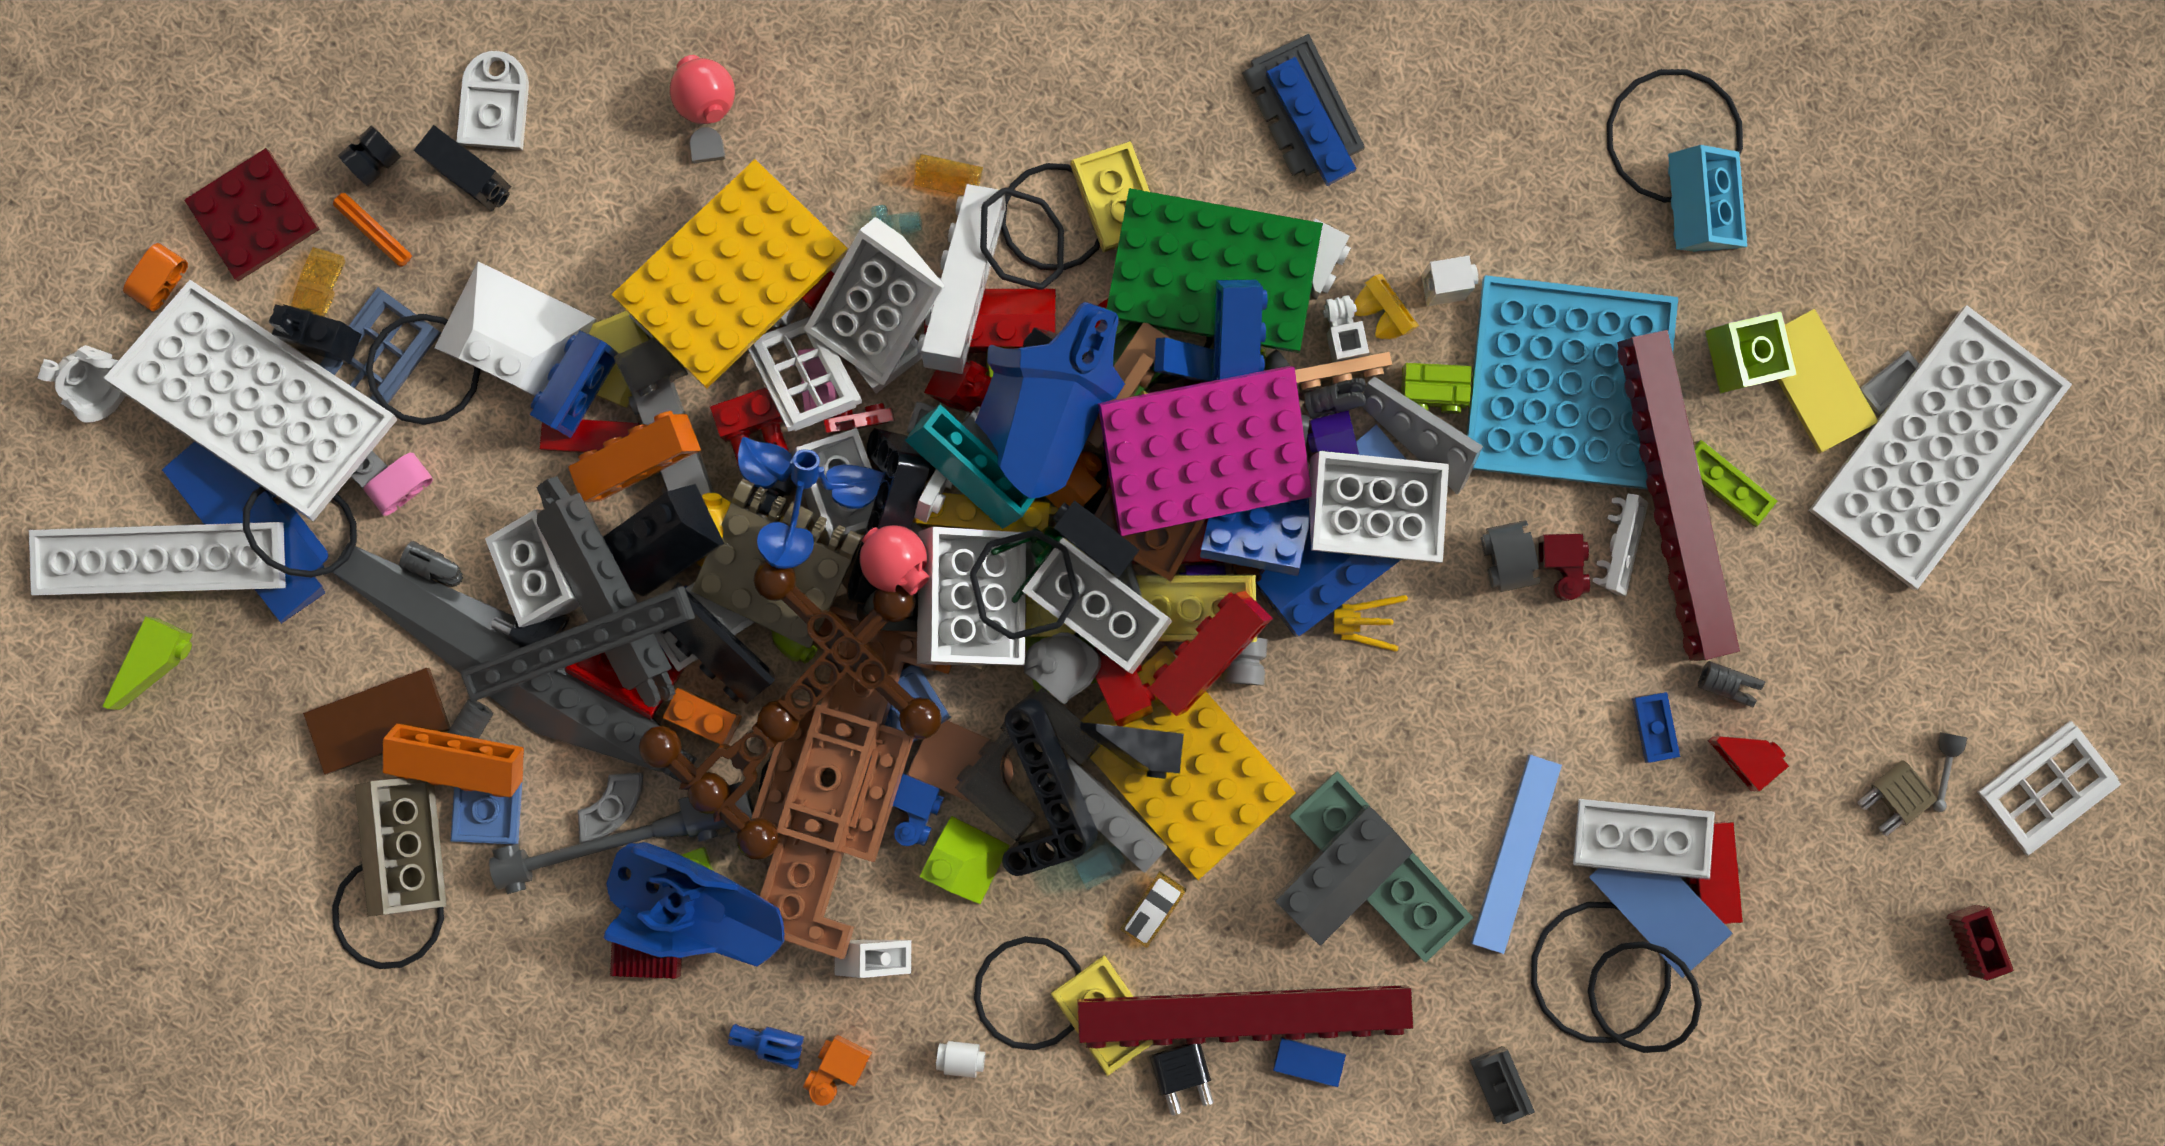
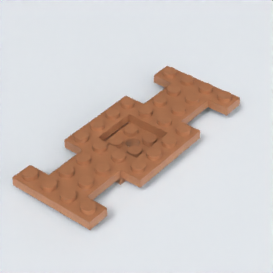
M831 606L829 611L836 614L851 630L860 623L856 613ZM825 618L819 631L820 634L827 635L832 632L833 627L829 619ZM880 630L867 644L887 664L888 674L897 683L904 663L935 672L937 665L917 664V632ZM843 641L840 643L839 651L842 656L852 658L856 655L857 648L853 642ZM868 664L863 668V674L866 679L876 681L881 677V670L875 664ZM833 670L831 671L828 681H831L833 679ZM848 673L823 697L821 706L816 704L810 711L805 713V716L799 723L796 734L788 741L780 742L774 747L751 818L769 821L774 825L777 832L780 833L778 847L773 853L760 897L779 908L784 924V940L839 959H845L854 926L824 916L843 855L845 853L875 862L913 742V738L905 734L904 731L885 726L891 704L878 691L864 688ZM793 698L798 705L804 706L809 704V702ZM827 769H833L836 773V781L830 787L823 786L821 782V775Z

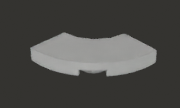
M643 772L608 776L607 788L601 799L591 807L578 810L580 843L611 834L630 817L641 795Z

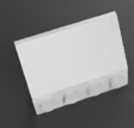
M875 217L859 230L804 330L884 386L945 285L901 234Z
M1326 451L1317 452L1310 459L1309 474L1312 497H1309L1311 550L1442 563L1449 464Z
M931 527L919 531V538L922 540L927 552V564L924 571L930 578L925 586L918 591L917 664L1025 665V637L1015 640L1009 639L981 621L970 579V571L988 542L1023 532ZM1026 543L997 555H992L990 550L976 573L986 616L1012 633L1025 630V593L1017 603H1013L1011 599L1026 580Z

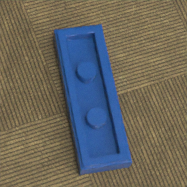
M1166 337L1156 338L1155 372L1203 383L1213 381L1214 349Z

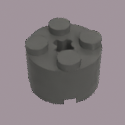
M1526 520L1486 528V534L1480 537L1484 556H1491L1493 565L1487 569L1491 588L1498 587L1500 592L1540 584V577L1533 578L1534 570L1539 569L1531 532L1524 533L1523 528L1528 526Z

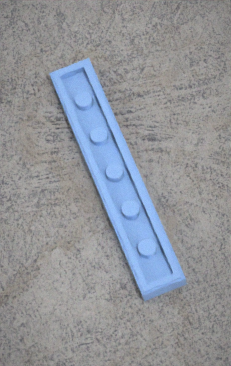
M1528 755L1471 943L1502 954L1505 953L1561 770V764Z

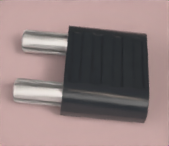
M562 615L525 627H519L517 622L512 625L495 617L491 622V627L508 635L509 641L525 647L563 632L570 617Z
M1185 1044L1149 1056L1160 1095H1165L1172 1116L1176 1114L1170 1097L1171 1093L1177 1114L1182 1112L1176 1094L1177 1091L1197 1086L1202 1105L1207 1106L1201 1085L1204 1084L1209 1105L1213 1103L1208 1085L1211 1077L1201 1044Z

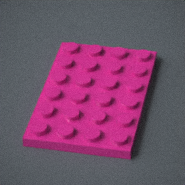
M1293 366L1098 403L1118 533L1121 536L1312 497L1295 367Z

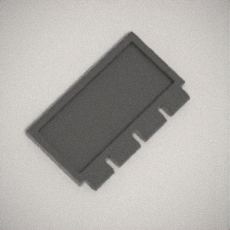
M1309 34L1251 60L1252 67L1242 73L1252 94L1262 89L1265 92L1255 98L1265 121L1268 122L1278 118V122L1270 125L1269 129L1279 150L1289 146L1293 149L1283 155L1292 176L1304 171L1306 177L1318 172V169L1266 76L1268 70L1293 57L1297 58L1348 154L1352 156L1365 149L1356 127Z

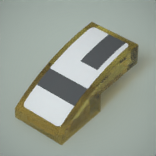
M1159 871L1122 924L1120 930L1147 948L1187 889Z

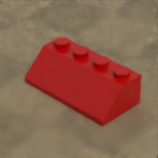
M985 289L968 353H987L990 345L1004 349L1023 348L1025 338L1032 332L1034 327L1056 333V289ZM924 320V334H926L928 325L925 324Z

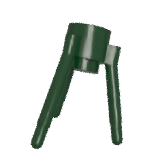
M1051 526L1045 527L1041 531L1058 542L1063 537L1052 529L1053 527ZM1036 536L1003 544L991 550L992 555H997L1028 541L1032 542L1030 549L1036 557L1034 561L1036 567L1012 597L1011 601L1013 603H1017L1022 595H1024L1022 590L1055 548Z

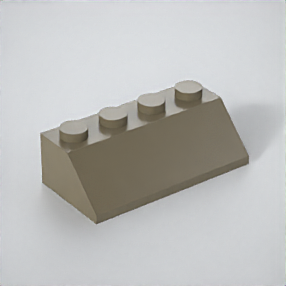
M405 778L369 781L354 785L367 917L447 906L434 785L426 781Z

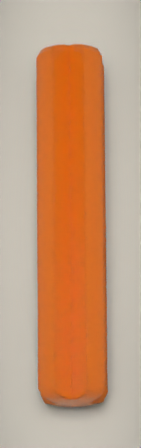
M340 193L333 200V206L395 264L403 267L412 258L411 253L346 193Z

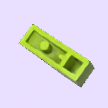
M145 616L102 707L115 710L123 709L177 666L180 660L188 656L192 647L190 639L193 634L159 618Z

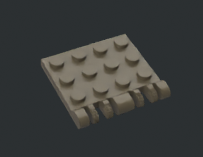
M743 478L737 486L732 502L722 522V540L724 544L707 555L691 591L807 648H811L815 641L808 634L807 624L782 600L771 601L760 596L755 589L753 581L756 569L761 563L766 561L757 548L759 531L764 526L777 522L786 499L778 496L771 506L768 517L758 512L766 499L767 490L760 487L748 508L746 506L754 491L755 484ZM793 502L790 504L782 520V523L788 526L791 523ZM800 506L796 528L807 530L814 512ZM820 516L811 531L814 538L813 551L805 562L793 567L796 575L795 586L818 608L829 611L863 536L850 531L839 552L837 548L846 528L838 525L831 535L829 545L826 546L818 542L827 521L826 518ZM823 617L815 621V629L818 633L825 621Z

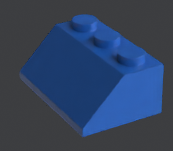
M579 330L576 336H571L564 348L565 356L560 364L556 363L552 367L547 377L549 383L543 392L537 393L531 403V408L533 409L530 413L531 416L569 438L573 436L620 356L607 343Z

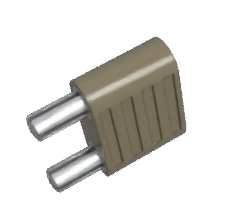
M1901 760L1871 785L1873 789L1858 801V805L1863 810H1867L1880 798L1894 814L1879 827L1880 832L1888 836L1901 824L1907 826L1934 804L1937 799L1907 762Z

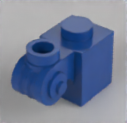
M907 774L902 775L893 806L906 811L909 815V821L897 825L894 835L897 842L903 846L914 844L925 846L932 829L926 825L931 813L934 815L938 814L944 797L939 795L941 788Z

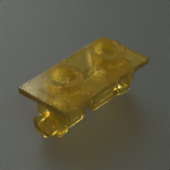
M920 154L919 160L917 159L914 172H916L913 185L964 196L967 184L979 186L983 167Z

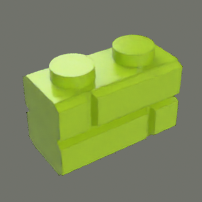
M1405 363L1402 367L1401 394L1428 410V407H1441L1442 413H1461V408L1465 409L1470 405L1471 366Z

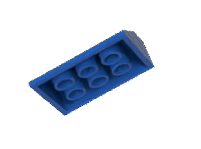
M1309 523L1299 576L1265 570L1262 574V579L1256 582V586L1294 637H1299L1402 559L1312 551Z

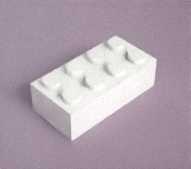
M1062 537L1059 543L1066 546L1069 551L1079 591L1078 600L1064 623L1129 673L1133 674L1172 623V620ZM1054 548L1022 591L1058 619L1071 599L1072 591L1063 554L1060 550Z

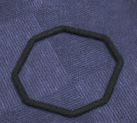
M1002 188L983 202L981 206L980 249L1002 280L1042 290L1063 272L1064 228L1047 202L1042 198L1013 189ZM1004 194L1041 205L1058 230L1057 270L1041 283L1005 274L987 249L988 207Z
M1031 530L988 542L970 571V579L981 621L1009 639L1015 640L1058 629L1065 622L1079 597L1068 549L1039 530ZM1036 536L1062 552L1072 597L1057 622L1012 633L987 618L976 573L992 547Z

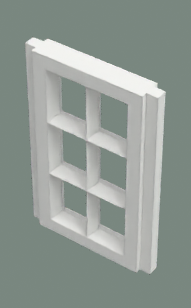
M810 317L763 334L748 349L788 432L792 430L797 431L856 408V405L862 403L861 397L838 354L804 330ZM807 334L815 350L798 356L790 340ZM784 342L792 359L775 365L767 348ZM819 357L827 374L810 380L802 363ZM796 366L804 383L787 389L779 372ZM831 381L840 398L823 404L815 387ZM809 390L817 407L800 413L792 396Z
M2069 721L1977 791V793L2025 855L2029 856L2119 787L2121 783L2078 726ZM2073 743L2083 755V758L2063 773L2052 758ZM2047 763L2057 778L2036 794L2025 779ZM2089 763L2099 778L2078 793L2067 778ZM2062 783L2073 797L2051 813L2041 798ZM2020 784L2030 796V799L2012 813H2009L1999 799ZM2035 803L2046 818L2025 834L2014 819Z

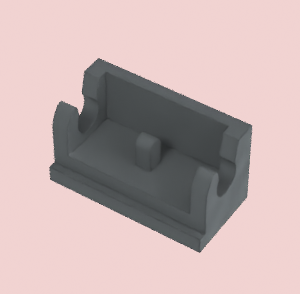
M1501 1046L1469 1060L1497 1123L1502 1121L1503 1124H1507L1535 1113L1508 1049Z

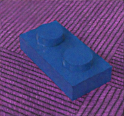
M1667 692L1632 698L1645 763L1680 757Z

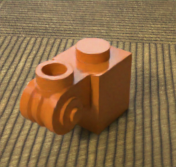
M1091 452L1080 453L1065 487L1046 495V497L1058 509L1064 502L1070 506L1074 500L1084 507L1102 487L1094 479L1095 475L1102 468L1100 459Z
M836 1035L832 1042L826 1040L818 1055V1058L823 1060L818 1072L810 1071L803 1088L808 1090L810 1098L815 1104L820 1106L828 1105L837 1095V1086L833 1080L840 1079L855 1087L872 1052L839 1035Z

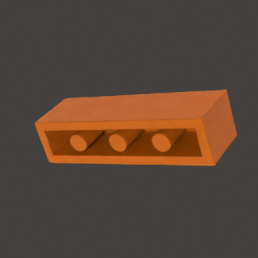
M672 411L660 413L654 417L655 422L649 425L641 424L629 429L628 436L624 438L616 437L604 442L603 449L599 451L591 450L579 455V461L568 466L577 492L580 493L584 502L602 501L701 451L688 415L673 414Z
M397 723L383 738L384 774L394 775L397 778L426 781L432 785L458 787L464 791L490 793L496 797H512L523 782L524 747Z

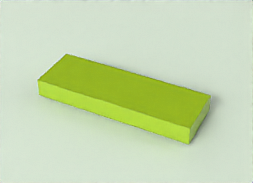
M1702 440L1698 441L1694 449L1703 486L1753 526L1757 527L1778 501Z

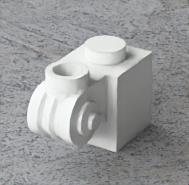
M1349 295L1342 296V298L1337 297L1335 300L1327 299L1323 314L1324 318H1327L1330 323V329L1326 335L1332 363L1367 356L1369 349L1363 321L1353 322L1352 317H1354V312H1357L1353 300L1350 299Z

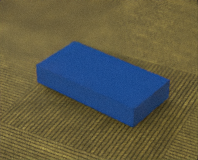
M1281 1037L1273 1070L1338 1087L1346 1054Z

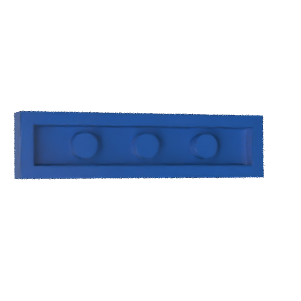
M1293 57L1268 70L1266 76L1326 186L1354 173L1357 168L1297 58Z

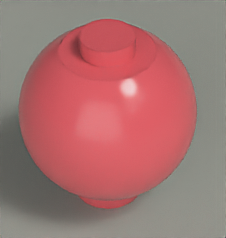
M689 55L682 58L677 64V70L670 83V97L676 111L688 121L697 124L716 123L730 111L735 99V86L731 75L721 64L710 59L699 58L696 55Z
M890 525L880 529L875 527L863 537L862 542L864 544L860 551V567L863 575L871 585L886 592H896V586L900 585L912 596L928 582L930 576L924 571L927 564V552L922 540L913 531L902 526Z

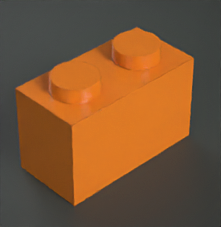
M676 688V694L671 699L663 718L715 743L729 745L742 716L690 691Z

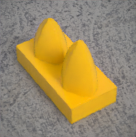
M1382 274L1374 275L1365 282L1366 286L1358 294L1354 302L1357 312H1354V316H1368L1384 309L1385 313L1380 317L1376 326V338L1394 339L1401 335L1409 334L1419 327L1416 320Z

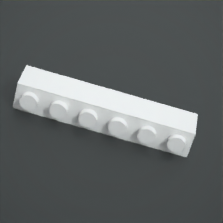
M967 184L964 196H959L957 199V222L951 223L948 234V242H951L949 251H943L941 258V270H943V273L939 279L945 286L925 318V324L928 325L927 332L920 335L918 342V354H922L923 366L925 368L963 374L991 268L990 263L980 249L981 206L983 202L998 192V189ZM1005 194L988 207L987 249L992 256H994L1006 209Z

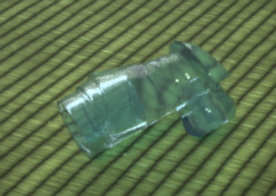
M885 205L873 206L870 209L872 218H869V222L876 217L901 235H911L916 231L922 230V220L919 211L888 215V209Z

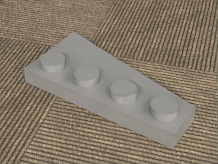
M1374 376L1366 385L1363 393L1366 398V404L1361 407L1420 461L1449 464L1448 487L1458 495L1464 488L1483 446Z

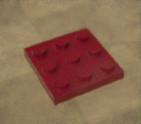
M267 148L184 200L229 272L238 282L320 230L274 156Z

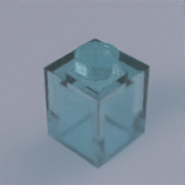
M1108 841L1085 852L1081 857L1072 860L1087 890L1122 873L1120 865L1125 863L1120 850L1116 846L1110 847Z

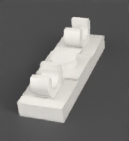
M1629 493L1626 501L1619 497L1612 498L1613 504L1623 508L1622 513L1618 516L1608 515L1610 521L1620 524L1617 533L1613 534L1610 542L1611 557L1613 558L1611 564L1604 560L1597 561V566L1607 569V575L1603 579L1593 578V582L1597 585L1605 587L1610 592L1621 596L1627 595L1648 507V502L1641 496Z

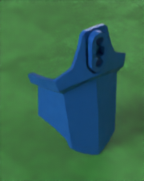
M1084 302L1078 306L1067 324L1049 344L1018 349H1004L994 345H990L988 348L987 362L994 374L975 422L989 437L997 450L998 466L1005 477L1030 499L1052 494L1065 487L1098 416V403L1116 399L1125 385L1113 367L1118 315L1111 310ZM1101 320L1099 326L1095 328L1096 323ZM1088 352L1086 358L1082 360L1083 354Z

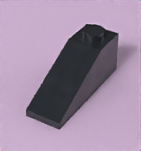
M1081 722L1080 729L1134 769L1147 770L1146 777L1166 779L1167 772L1180 774L1184 734Z

